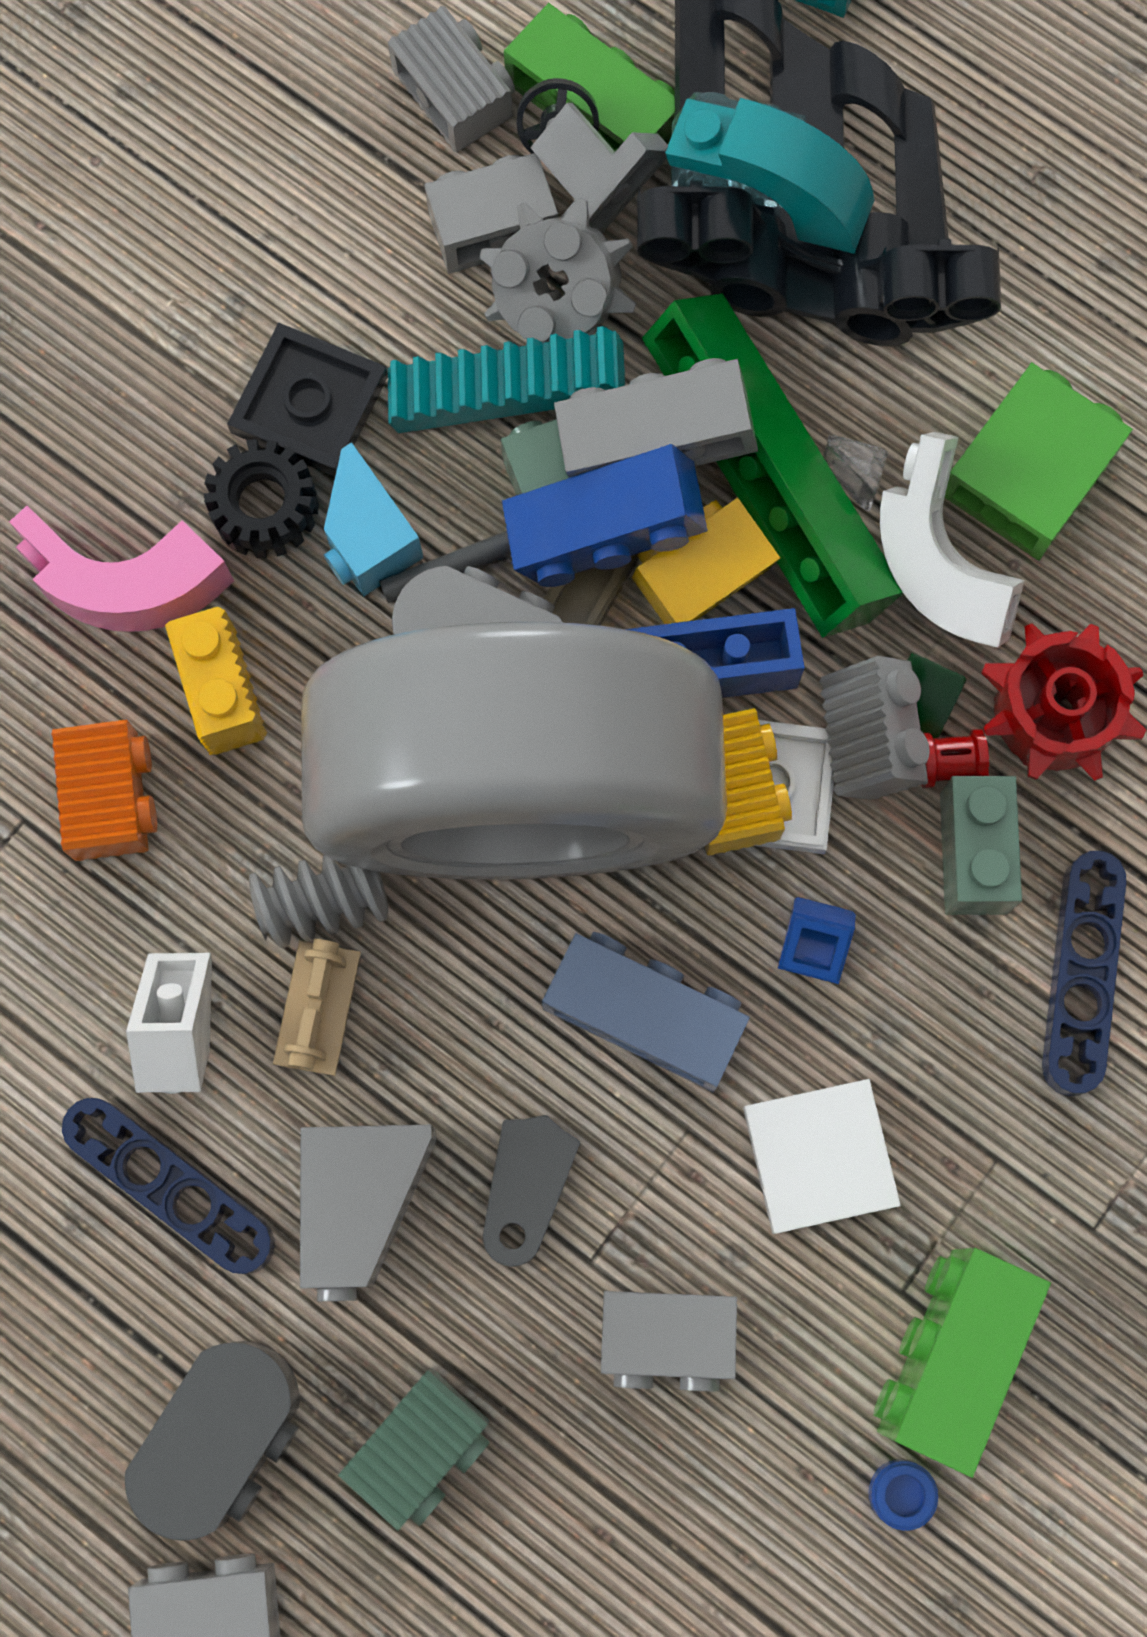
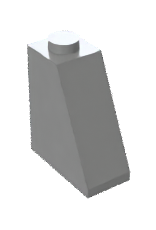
M432 1124L301 1128L300 1288H317V1302L357 1301V1287L374 1286L436 1144V1129Z

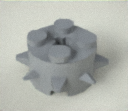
M578 198L563 218L558 217L543 220L526 202H523L517 206L520 230L507 239L502 248L481 249L479 258L491 268L492 290L495 297V302L484 313L488 321L505 319L510 327L524 339L535 338L545 343L549 342L551 334H558L565 339L573 337L575 330H581L588 335H594L595 328L608 319L610 313H633L637 303L619 288L622 278L619 261L633 247L629 239L608 241L602 232L596 228H591L589 226L588 200ZM549 268L553 272L564 270L567 274L569 283L561 286L565 292L564 296L558 290L551 291L548 287L546 278L551 276L548 272Z

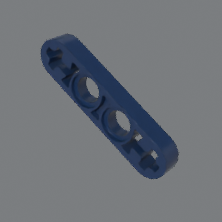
M1089 851L1080 855L1066 869L1063 878L1042 1070L1047 1084L1054 1091L1065 1096H1079L1095 1089L1102 1082L1107 1068L1127 882L1126 871L1121 862L1112 854L1104 851ZM1093 866L1099 868L1100 878L1109 880V886L1104 887L1096 895L1094 911L1106 909L1108 916L1097 912H1074L1075 906L1082 909L1089 904L1090 884L1080 881V876L1085 875ZM1089 925L1101 933L1104 939V949L1098 958L1087 959L1075 952L1071 943V936L1076 927ZM1081 986L1094 994L1098 1008L1095 1016L1090 1021L1076 1020L1066 1011L1064 998L1070 988ZM1061 1029L1074 1034L1094 1033V1041L1085 1039L1079 1043L1078 1059L1079 1062L1089 1065V1073L1077 1077L1075 1084L1069 1082V1071L1059 1068L1058 1061L1071 1055L1074 1037L1061 1038Z
M86 1098L77 1101L67 1110L62 1121V1134L64 1141L71 1150L223 1269L237 1274H251L260 1271L270 1262L274 1254L275 1238L272 1229L266 1222L117 1106L99 1098ZM104 1112L106 1118L103 1120L102 1126L117 1139L123 1140L127 1129L133 1133L131 1138L117 1148L110 1165L105 1161V1157L113 1153L114 1149L97 1139L91 1138L86 1143L82 1141L87 1130L80 1122L86 1114L97 1118ZM141 1148L153 1149L158 1154L161 1162L157 1178L146 1185L134 1183L127 1173V1162L130 1156ZM193 1186L201 1187L209 1194L211 1200L210 1212L203 1221L197 1224H188L178 1216L176 1209L177 1200L185 1189ZM226 1206L233 1210L234 1214L227 1218L224 1223L240 1233H246L251 1228H254L258 1233L253 1240V1244L259 1249L254 1259L249 1256H242L237 1261H234L230 1255L233 1253L235 1245L221 1233L215 1232L212 1243L204 1239V1235L219 1224Z

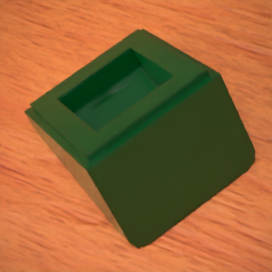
M911 653L907 661H911L912 671L918 677L921 686V695L917 701L920 730L922 733H930L933 738H939L967 679L961 674Z

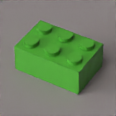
M975 1247L953 1249L948 1259L939 1256L931 1269L924 1291L932 1295L923 1320L917 1317L911 1320L900 1345L899 1354L906 1356L907 1359L898 1381L888 1379L877 1399L873 1416L881 1419L877 1433L973 1478L1051 1282Z

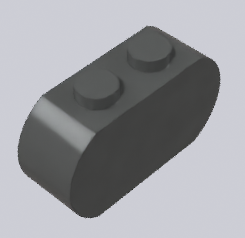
M236 1341L212 1346L199 1354L125 1471V1490L130 1507L138 1520L150 1531L172 1540H193L216 1531L225 1525L230 1517L238 1522H241L262 1489L261 1485L253 1481L267 1458L275 1463L280 1460L299 1427L290 1422L300 1404L297 1379L290 1365L279 1353L260 1343Z

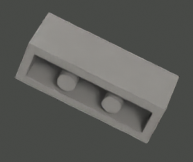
M719 358L706 359L694 364L689 371L668 376L660 373H648L634 378L630 385L609 390L596 387L585 388L574 392L570 399L554 403L565 470L569 478L669 444H673L693 460L695 466L758 452L746 386L738 359L730 361Z

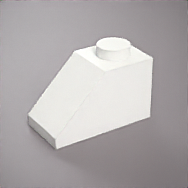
M148 953L126 1030L136 1093L163 1092L175 1094L180 1092H201L210 1052L211 953Z

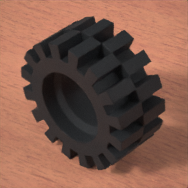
M257 439L246 440L248 451L240 453L235 444L227 449L230 460L225 462L218 456L212 465L216 475L207 473L204 484L209 493H203L204 502L216 530H218L221 538L228 546L233 543L236 551L247 555L248 550L251 549L256 558H267V550L274 549L278 557L287 554L284 545L291 541L296 548L304 542L301 534L303 530L312 532L315 526L312 515L318 514L319 503L316 498L317 492L307 465L303 459L298 460L297 454L293 449L287 446L282 452L277 441L268 439L266 448H260ZM259 480H270L279 484L285 494L281 508L275 514L266 518L250 517L242 512L239 506L243 490L251 483Z

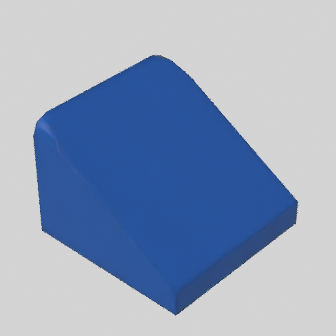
M796 897L791 910L778 969L839 984L855 930L856 914L851 910Z

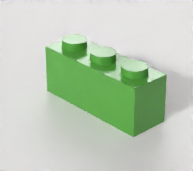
M548 2L504 50L505 69L513 81L515 90L522 96L537 83L553 78L568 79L583 86L592 95L598 108V133L615 152L632 132L659 134L666 144H669L675 129L674 89L664 81L652 80L636 68L631 58L617 47L609 48L590 33L584 22L575 15H565ZM558 89L544 91L535 96L530 102L544 111L548 106L556 104ZM567 90L566 103H573L592 125L593 116L587 103L576 93Z

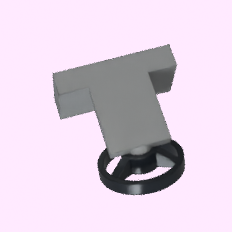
M562 78L541 81L531 87L519 103L516 124L522 144L531 154L535 153L575 199L561 218L565 216L578 198L588 200L589 226L603 233L638 193L639 189L644 186L667 159L665 152L668 145L659 134L632 132L615 152L598 133L599 113L594 98L583 86L574 81ZM558 89L556 104L548 106L542 112L540 123L524 129L523 114L529 102L544 91ZM567 90L576 93L587 103L593 116L592 125L573 103H566Z

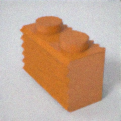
M127 719L52 729L62 850L75 861L149 851L147 833L157 832V814L153 797L151 795L144 796L142 773H149L152 769L151 752L147 737L138 736V732Z

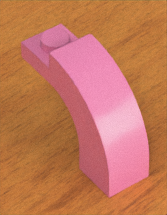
M28 506L23 508L9 521L23 540L15 548L39 572L32 580L46 598L69 616L98 628L135 632L165 627V624L169 621L197 613L205 608L234 582L225 561L183 520L144 554L127 561L112 563L91 560L75 552Z

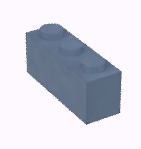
M593 932L590 939L575 933L542 1000L543 1010L714 1093L750 1019V1016L739 1012L742 1003L733 996L712 987H707L705 993L702 994L681 984L684 975L660 961L650 959L647 966L637 963L624 956L627 948L623 944L604 934Z

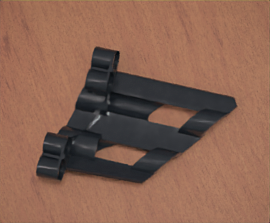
M675 0V127L687 98L725 107L724 21L738 22L758 35L770 51V107L786 112L814 126L839 143L843 148V108L846 104L862 106L876 114L887 124L894 134L896 215L871 212L856 251L853 254L798 240L789 214L773 199L754 188L736 181L675 167V186L654 187L642 193L640 188L638 191L637 252L640 257L659 266L694 276L709 283L711 295L723 293L735 312L750 316L769 317L786 311L808 318L836 323V326L849 337L871 345L898 346L907 343L913 337V332H941L988 319L1001 310L999 247L995 250L983 245H951V239L948 237L935 105L930 97L904 88L900 78L886 62L858 44L839 41L834 42L832 47L828 49L784 19L782 6L778 0Z

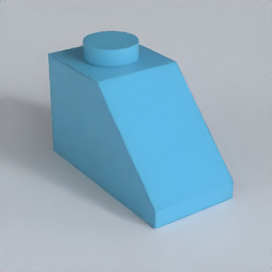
M351 442L343 447L324 525V532L331 550L323 555L342 585L352 580L364 597L381 586L380 580L403 572L423 559V553L418 535Z

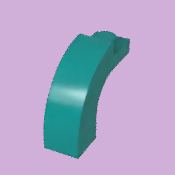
M687 98L665 152L670 166L736 181L767 195L789 214L798 240L853 254L856 251L875 201L873 189L866 172L858 161L839 143L799 118L776 108L743 98L739 99L736 109Z

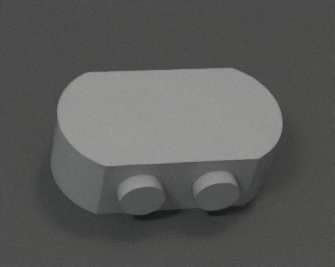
M440 566L418 574L400 592L392 615L394 635L421 629L474 623L563 622L559 616L553 614L555 606L549 601L526 591H522L519 598L497 589L500 582L496 578L470 566L466 567L464 573L448 566Z

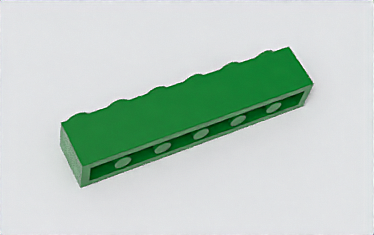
M723 293L674 300L642 337L663 375L668 376L689 371L694 364L706 359L719 358L725 361L738 359L746 386L758 452L716 462L736 496L780 556L777 564L822 638L869 624L904 594L895 581L882 551Z

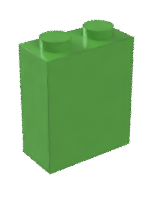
M1031 362L952 468L944 498L1040 561L1118 454L1133 428L1123 423L1120 415L1111 407L1102 403H1093L1073 390L1069 381L1061 374L1052 370H1043Z

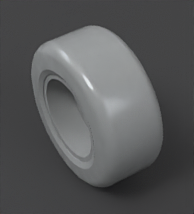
M490 622L421 629L375 639L341 652L317 668L303 690L301 701L303 829L315 849L339 863L377 872L450 879H535L590 875L660 864L695 853L718 836L726 820L727 793L723 702L718 677L708 663L699 655L660 637L620 628L560 622Z

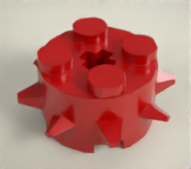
M1033 623L1024 626L1026 647L1016 662L985 663L981 672L997 689L993 710L995 717L983 726L986 736L1000 735L1011 752L1019 757L1023 765L1027 766V777L1037 780L1046 769L1061 771L1082 767L1094 781L1103 778L1101 753L1114 739L1142 740L1145 735L1146 729L1129 712L1130 705L1134 702L1135 696L1133 685L1144 676L1143 670L1140 667L1128 668L1117 651L1108 644L1105 648L1100 646L1099 627L1093 624H1089L1078 637H1076L1078 632L1065 631L1044 635ZM1056 694L1059 702L1068 699L1072 708L1069 710L1061 707L1053 696Z

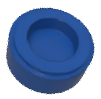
M896 1459L880 1466L872 1476L869 1485V1501L875 1514L888 1526L897 1530L910 1531L924 1526L933 1517L938 1505V1489L933 1477L925 1468L909 1460Z

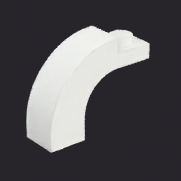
M939 432L922 434L919 444H911L905 459L903 478L910 481L909 489L894 487L884 490L882 493L880 532L888 566L906 598L931 622L958 637L998 648L1010 639L1025 580L980 569L966 561L955 550L944 527L943 503L959 437Z

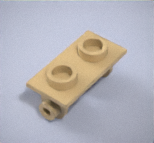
M314 939V943L299 940L273 1065L336 1076L361 956L360 951L339 948L338 943L323 939Z

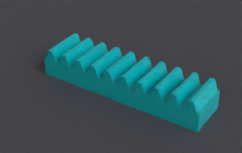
M600 326L597 327L596 334L588 335L581 330H575L572 338L565 339L558 334H551L549 342L545 343L535 338H527L526 346H518L508 341L504 342L502 350H496L488 345L481 346L480 353L473 354L465 349H459L458 356L453 358L443 353H435V361H428L417 356L413 357V364L406 365L397 360L390 361V368H388V424L399 434L555 410V402L570 399L574 392L581 389L596 387L609 390L625 386L624 343L617 331Z

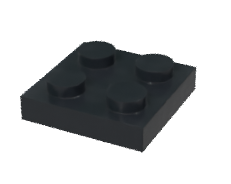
M278 322L227 426L231 434L245 440L257 439L258 444L266 448L267 439L277 441L282 452L288 446L296 452L299 461L303 459L306 465L335 477L341 449L351 442L355 445L388 378L387 368L382 364Z

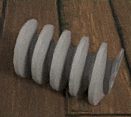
M323 855L321 874L316 875L305 860H301L298 862L297 880L291 881L281 866L274 867L273 884L269 888H266L256 872L249 874L250 893L262 935L265 941H267V934L269 933L280 948L290 945L293 926L302 939L307 942L315 938L316 920H319L325 930L330 935L339 932L342 913H344L354 928L363 926L365 907H369L379 922L388 919L387 897L381 874L377 871L349 865L340 868L335 860Z

